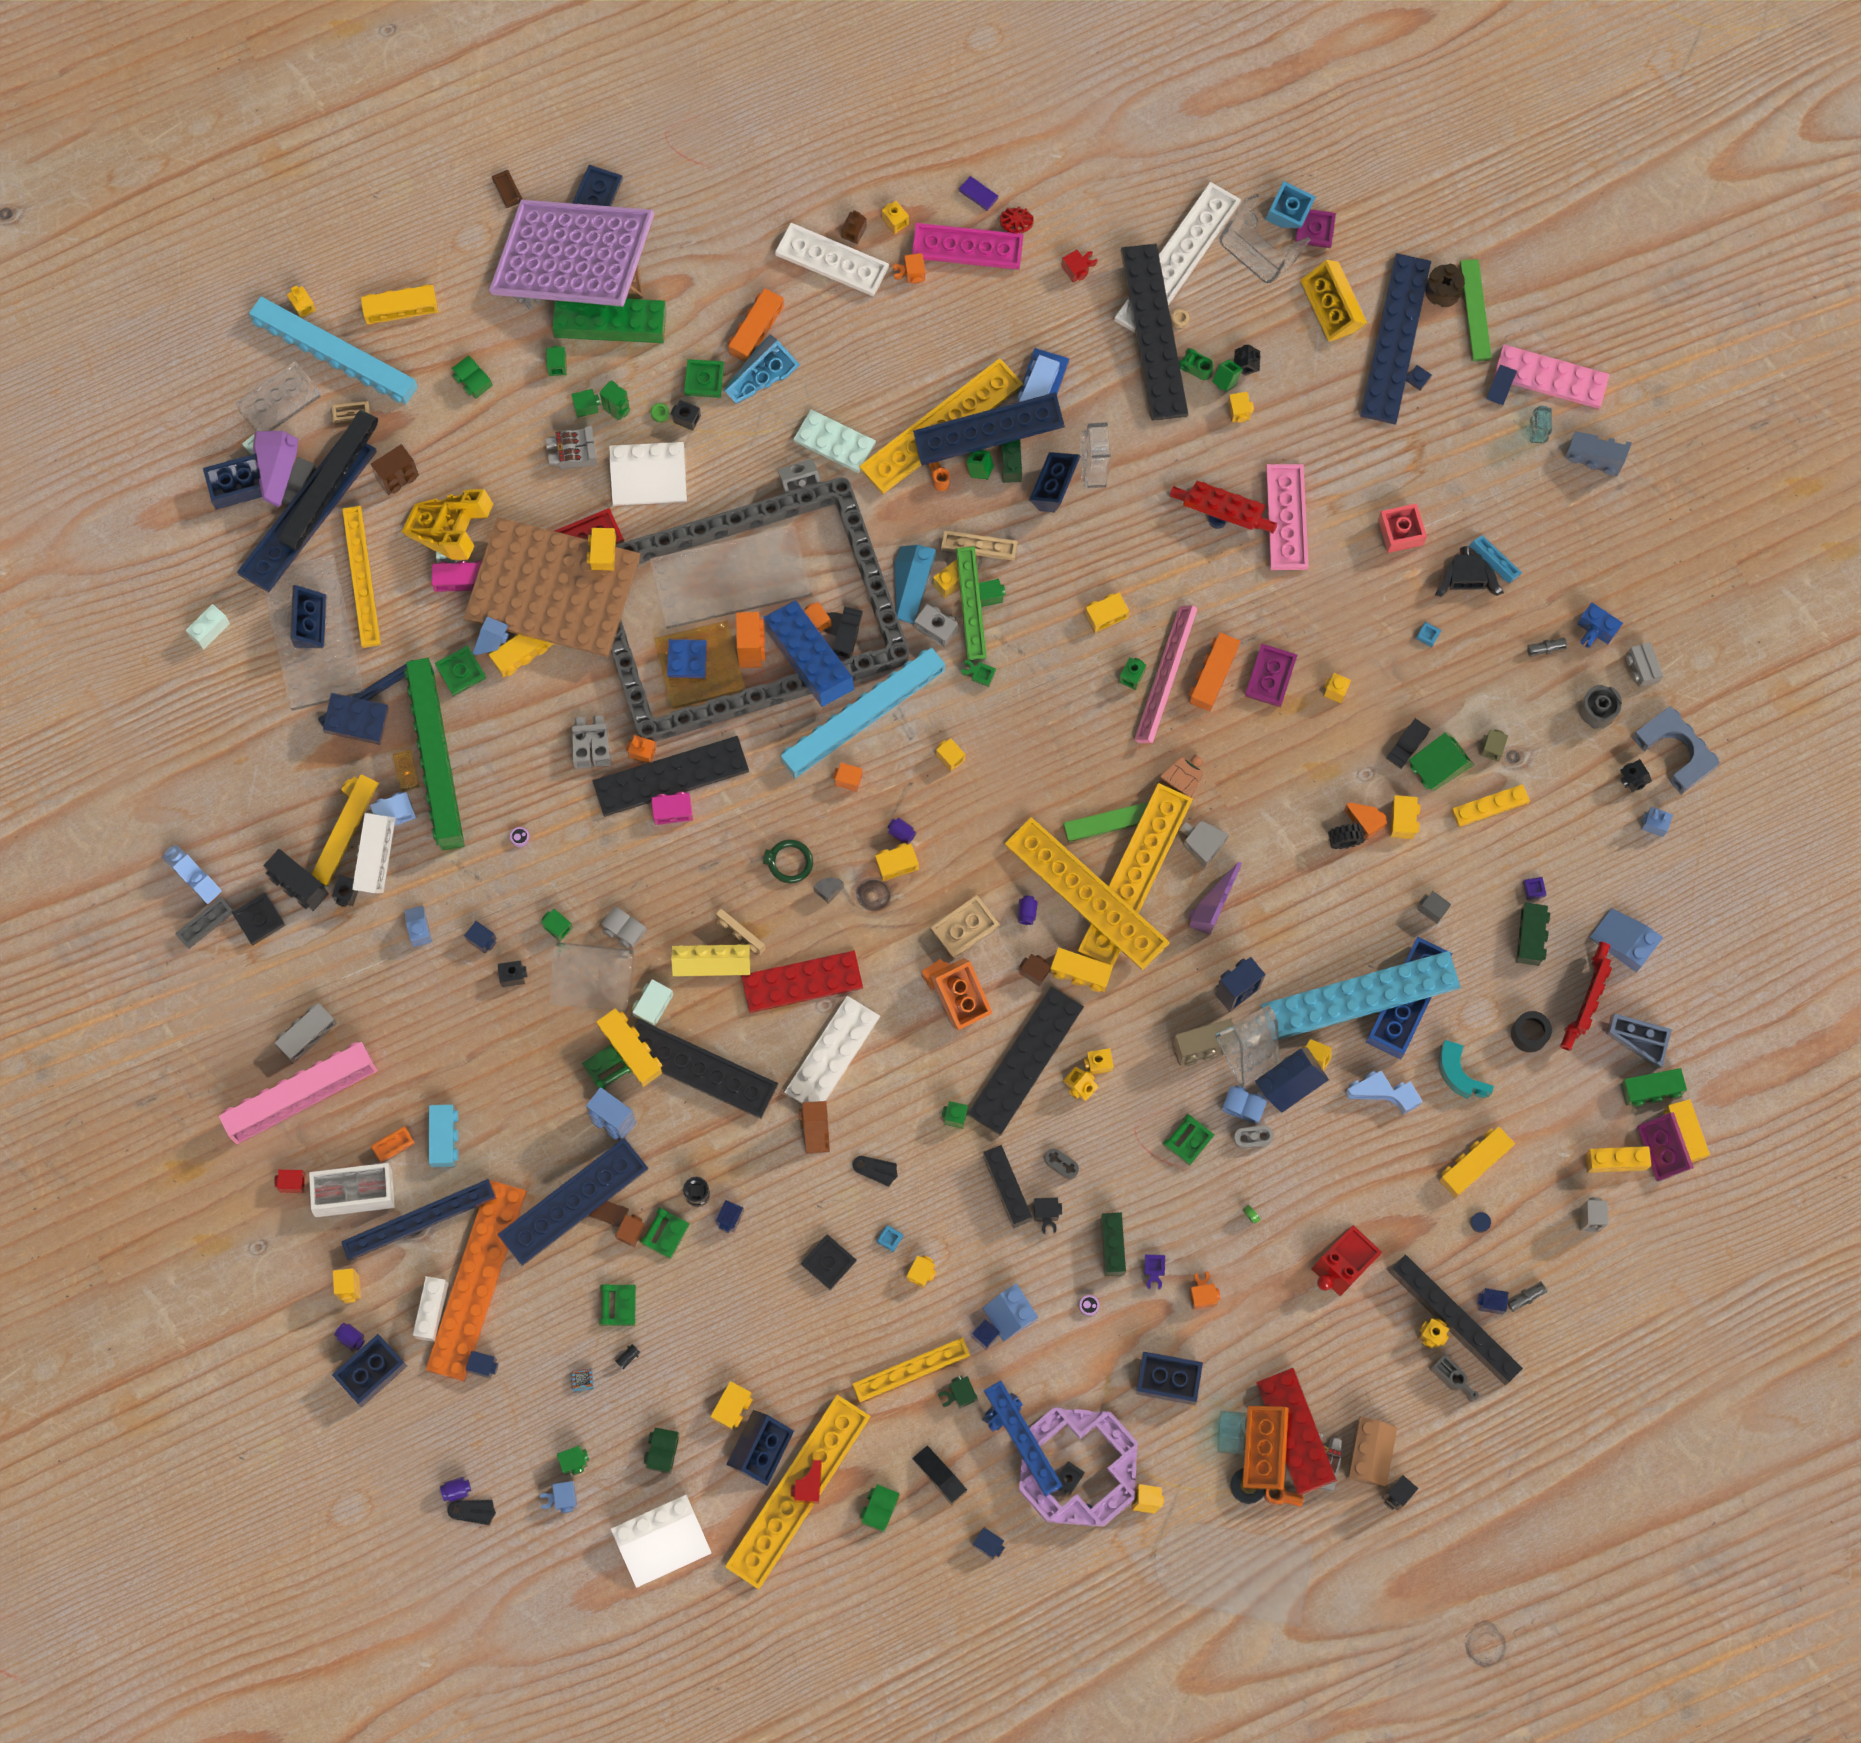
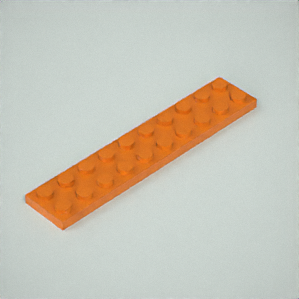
M492 1180L490 1182L496 1199L479 1207L425 1369L426 1371L465 1382L468 1373L466 1367L471 1351L476 1349L508 1248L498 1237V1233L519 1218L527 1193L526 1190Z

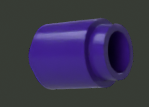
M901 818L892 819L887 827L890 835L907 845L910 844L917 833L912 826Z
M1023 896V898L1019 899L1017 910L1018 923L1033 925V922L1036 920L1038 901L1034 900L1033 896Z
M342 1323L334 1333L337 1340L351 1351L359 1350L365 1343V1340H363L365 1335L350 1324Z
M464 1477L444 1482V1485L440 1486L443 1500H449V1502L468 1497V1492L472 1491L469 1480H465Z

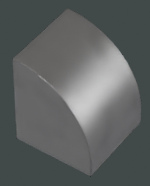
M824 878L816 883L814 892L829 904L844 888V882L837 878Z

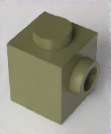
M1490 730L1487 735H1483L1481 746L1484 747L1481 756L1499 762L1503 755L1508 735L1500 730Z

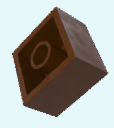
M402 444L371 463L374 475L387 495L398 492L402 486L414 482L419 476L414 460Z

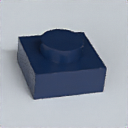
M1416 365L1406 378V382L1421 391L1430 380L1432 374Z

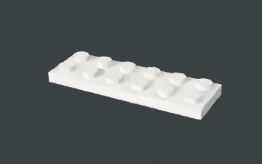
M790 223L775 252V255L873 297L889 268V264L793 223Z
M847 996L788 1085L784 1094L800 1104L802 1102L826 1101L876 1025L880 1015Z

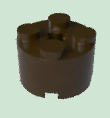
M1451 263L1434 268L1426 284L1425 293L1428 300L1434 305H1441V307H1450L1456 304L1465 286L1464 275Z

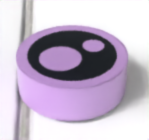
M517 827L511 831L510 839L514 846L524 847L529 843L530 835L525 828Z
M1092 1295L1084 1296L1080 1301L1079 1309L1082 1314L1093 1316L1099 1310V1301Z

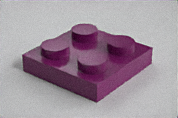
M1310 209L1302 227L1297 228L1295 243L1331 248L1336 213Z

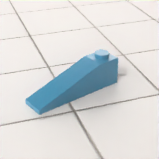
M770 334L754 350L724 391L735 403H738L756 394L757 391L772 386V383L787 378L800 364Z
M918 544L901 546L895 560L896 614L898 620L914 624L935 561L936 549Z

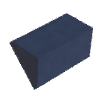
M293 585L290 639L295 648H323L326 594Z

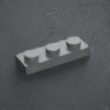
M220 897L175 934L190 949L230 917L233 910Z

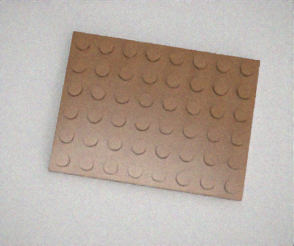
M497 517L464 615V621L483 625L486 618L490 617L508 625L507 632L609 658L641 554L615 547L614 571L591 570L590 563H587V552H591L588 540Z

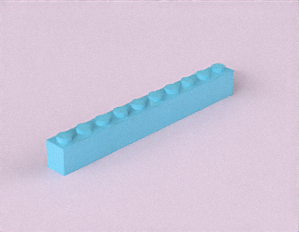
M262 296L249 312L252 323L256 327L267 329L271 335L282 337L290 345L292 343L295 344L301 351L313 354L319 361L324 360L336 370L338 368L343 370L351 378L356 377L365 386L370 385L374 387L377 392L382 395H389L397 403L402 402L406 405L418 388L416 380Z
M925 649L917 656L918 658L906 662L901 670L892 672L883 683L878 682L869 693L865 692L860 695L858 701L846 705L841 713L832 715L823 726L818 725L809 736L801 737L797 741L798 744L792 748H786L782 752L781 762L794 778L800 776L945 671L946 664L934 649Z

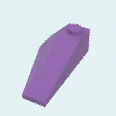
M257 431L254 435L253 451L256 453L258 460L256 467L260 470L261 478L259 483L262 499L279 507L281 506L297 454L298 438L284 431Z
M1237 862L1198 904L1196 910H1191L1188 917L1191 920L1189 927L1211 935L1240 870L1241 862Z

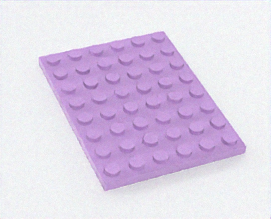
M521 200L489 291L492 295L624 306L654 217V212L648 209Z

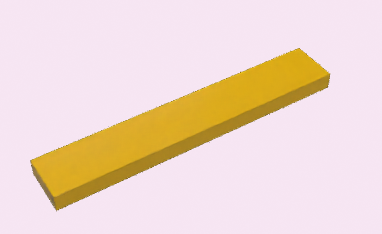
M360 774L311 874L326 886H329L379 784Z
M962 1337L854 1382L852 1386L859 1403L966 1359L971 1355Z

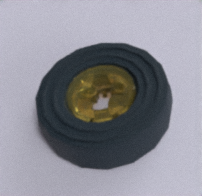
M1241 1468L1235 1472L1231 1479V1492L1241 1503H1256L1263 1498L1266 1489L1245 1490L1246 1488H1243L1244 1468Z

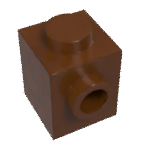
M1031 954L1029 958L1025 957L1019 967H1021L1020 974L1040 987L1050 972L1051 966L1045 963L1046 960L1041 956Z

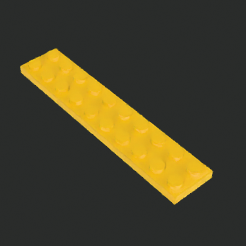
M999 358L859 466L860 470L884 495L921 466L913 430L995 409L1020 390L1023 386L1022 381Z
M1159 783L1109 885L1138 914L1193 801V798ZM1090 924L1078 949V953L1113 967L1121 952L1092 924Z
M1032 817L1005 842V846L1142 971L1170 944L1161 933Z
M836 1395L725 1568L760 1590L815 1505V1503L795 1502L794 1497H791V1485H795L796 1480L804 1478L809 1473L813 1460H821V1495L870 1420V1415L841 1396Z

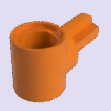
M939 461L928 464L932 471L930 476L933 480L934 488L938 491L947 490L950 485L949 471L941 467ZM944 478L945 481H938L937 479Z
M1284 1487V1490H1277L1279 1493L1278 1499H1272L1269 1496L1270 1489L1265 1490L1264 1499L1269 1504L1282 1505L1287 1503L1301 1507L1304 1501L1303 1495L1299 1496L1297 1493L1286 1491V1487Z

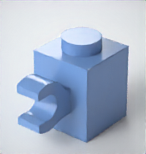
M1651 807L1648 812L1643 813L1641 818L1643 823L1642 830L1664 837L1669 829L1673 814Z
M573 1481L552 1484L553 1493L540 1494V1498L546 1497L549 1499L548 1504L541 1505L542 1509L551 1508L553 1503H555V1509L557 1511L561 1510V1513L573 1512V1508H578L575 1483Z

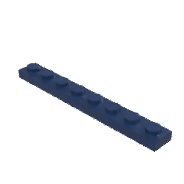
M486 1179L343 1240L341 1243L347 1260L356 1259L494 1200L496 1195L490 1180Z

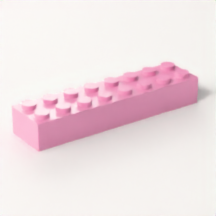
M362 1042L352 1043L347 1047V1050L333 1053L329 1059L314 1063L312 1068L306 1071H298L294 1074L293 1078L279 1081L275 1087L260 1091L258 1096L252 1099H244L240 1102L241 1105L235 1108L229 1107L222 1112L223 1114L219 1115V1118L228 1136L237 1145L377 1072L378 1070L368 1050Z

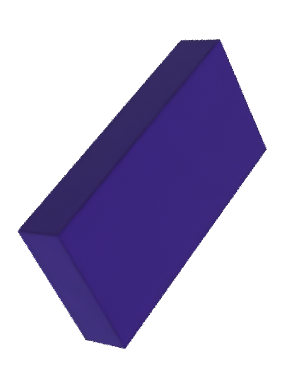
M971 176L959 188V192L986 211L998 200L997 194Z

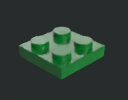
M687 359L684 395L721 398L724 362Z
M468 645L435 663L436 668L453 696L486 679L483 670Z

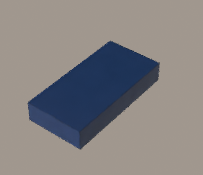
M1500 364L1486 399L1503 406L1517 371Z

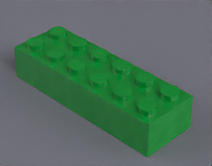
M626 299L624 306L555 300L553 318L555 338L664 343L666 323L665 300Z

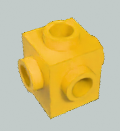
M1077 1067L1063 1080L1070 1089L1068 1091L1069 1094L1075 1099L1079 1097L1086 1101L1098 1088L1097 1084L1093 1081L1095 1079L1094 1076L1088 1071L1085 1072Z
M1432 1318L1429 1322L1425 1321L1419 1330L1421 1335L1418 1339L1431 1349H1436L1440 1345L1444 1346L1449 1338L1447 1335L1449 1329L1446 1327V1323L1437 1318L1435 1320ZM1432 1330L1438 1332L1439 1335H1434Z

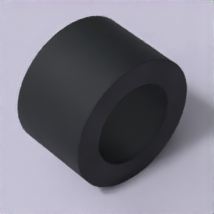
M1536 1011L1523 1013L1511 1029V1039L1514 1045L1521 1051L1529 1053L1542 1049L1552 1034V1026L1549 1019ZM1534 1020L1538 1022L1544 1030L1543 1037L1539 1040L1526 1038L1522 1032L1524 1021Z

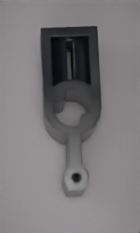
M844 607L833 646V651L837 656L850 659L853 655L863 614L862 610Z
M1415 718L1386 759L1402 769L1427 737L1431 728Z

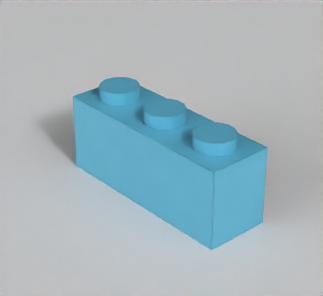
M453 1104L429 1105V1164L431 1167H455V1161L459 1160V1151L455 1149V1141H459L458 1129L455 1130V1122H459V1112L455 1110Z

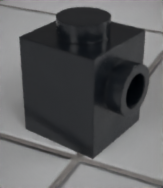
M521 960L498 964L499 980L502 987L525 984V978L528 977L527 968L522 965Z

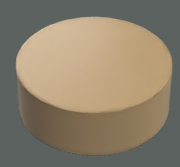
M1183 309L1175 310L1171 315L1172 325L1180 329L1186 327L1189 323V314Z

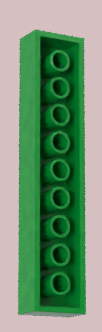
M429 657L407 661V668L404 669L406 680H408L409 686H407V690L412 702L410 707L415 719L413 724L418 737L416 739L417 747L421 754V757H419L420 764L424 771L423 781L427 789V803L430 806L429 816L433 827H435L432 828L433 838L436 841V845H440L442 851L465 847L434 669Z

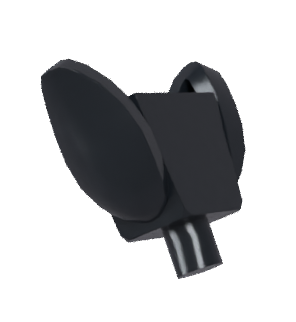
M1463 546L1460 548V555H1454L1453 560L1448 561L1443 567L1439 586L1434 595L1442 597L1448 588L1449 590L1485 589L1486 587L1489 592L1496 596L1504 594V591L1500 587L1491 565L1487 561L1482 560L1481 555L1471 554L1469 546Z

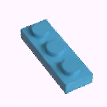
M1483 535L1473 540L1469 545L1476 554L1481 555L1500 574L1501 578L1509 584L1522 574Z

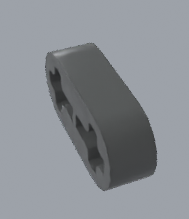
M1050 1149L1046 1152L1045 1163L1051 1169L1067 1179H1073L1077 1176L1079 1166L1074 1160L1057 1149ZM1057 1154V1160L1061 1163L1059 1164L1056 1161L1051 1163L1049 1155ZM1064 1164L1067 1167L1074 1166V1173L1070 1172L1067 1174V1169L1062 1165Z

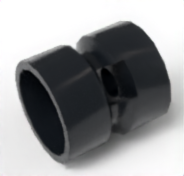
M691 1177L685 1182L683 1192L688 1204L694 1207H702L707 1204L710 1199V1190L707 1182L701 1177Z

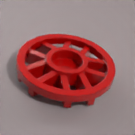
M1020 206L1011 209L1006 208L1001 213L1000 224L1008 232L1024 233L1032 228L1034 217L1026 208L1021 209Z

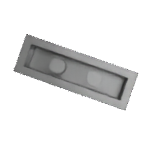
M319 1003L316 1006L312 1005L306 1011L307 1014L301 1019H296L287 1032L284 1031L277 1037L275 1044L293 1063L337 1025L335 1019Z

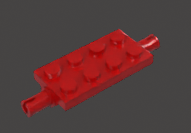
M1196 481L1189 491L1173 486L1171 489L1170 497L1184 501L1183 506L1250 530L1260 528L1272 534L1276 530L1277 522L1262 518L1266 505L1200 481Z
M1600 941L1595 955L1591 957L1594 974L1576 1021L1568 1024L1564 1029L1565 1034L1560 1044V1048L1571 1051L1575 1039H1578L1581 1034L1585 1035L1591 1026L1593 1019L1590 1018L1593 1012H1596L1599 1002L1596 1000L1602 995L1606 986L1603 983L1609 977L1612 967H1610L1611 960L1606 958L1611 946L1606 942Z

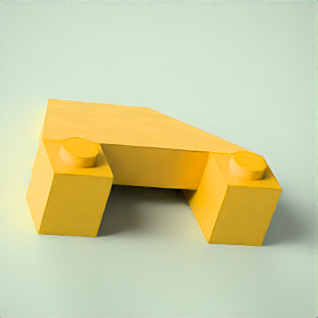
M485 489L464 490L461 495L454 496L450 494L446 496V499L439 501L435 498L414 504L402 529V533L451 560L469 559L474 544L466 533L471 518H488L493 507V503Z

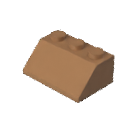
M1360 1416L1357 1419L1346 1479L1387 1487L1397 1427Z

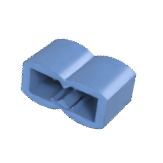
M1235 1085V1087L1231 1086L1229 1088L1221 1111L1258 1125L1267 1100L1259 1093L1249 1094L1245 1088Z

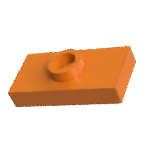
M404 1126L371 1145V1148L379 1162L383 1163L411 1147L415 1142Z

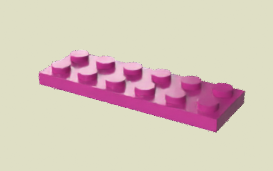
M916 223L912 254L922 253L923 260L1020 270L1024 234Z

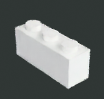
M428 1276L425 1278L413 1336L416 1339L435 1342L449 1285L445 1279Z

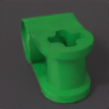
M1186 349L1185 356L1179 361L1180 369L1201 380L1210 379L1213 374V361L1194 349Z

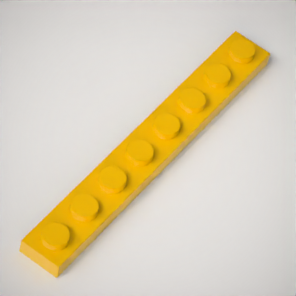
M362 507L342 508L362 648L380 646L381 639Z

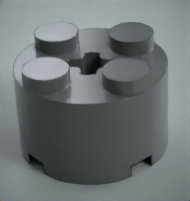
M1596 685L1583 698L1579 707L1580 714L1583 720L1594 729L1607 727L1615 721L1620 713L1622 699L1614 688Z

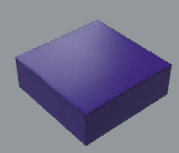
M1543 877L1523 880L1527 900L1546 897Z

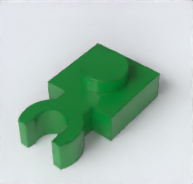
M965 660L964 665L969 666L970 669H961V674L964 676L972 675L973 682L989 687L996 668L978 662L976 667L971 661Z

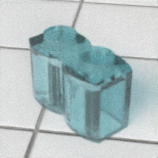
M1538 406L1534 409L1533 416L1530 418V442L1546 443L1549 435L1552 433V409L1547 406Z
M1220 1412L1218 1453L1243 1454L1246 1438H1244V1430H1246L1247 1426L1246 1413Z

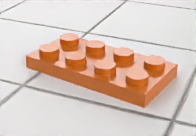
M1248 1406L1243 1488L1284 1490L1288 1425L1287 1407Z

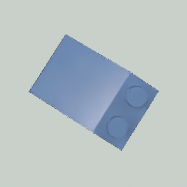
M1611 908L1589 939L1596 944L1600 941L1608 943L1611 946L1608 952L1637 973L1663 937L1647 925Z

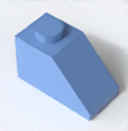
M487 617L480 630L473 654L480 655L498 650L501 643L505 644L509 636L506 633L508 625Z
M424 906L404 910L412 945L416 947L433 942Z

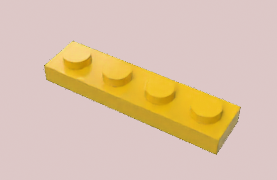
M1523 784L1457 806L1452 808L1451 811L1458 827H1462L1528 804L1530 799Z

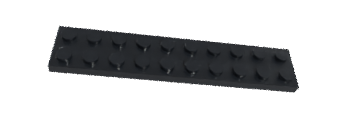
M1157 244L1121 247V257L1151 420L1187 417L1188 408Z

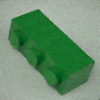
M1681 1068L1627 1078L1620 1083L1626 1106L1633 1105V1107L1642 1106L1645 1104L1644 1102L1648 1101L1659 1103L1664 1101L1663 1098L1668 1097L1671 1100L1679 1099L1687 1091Z

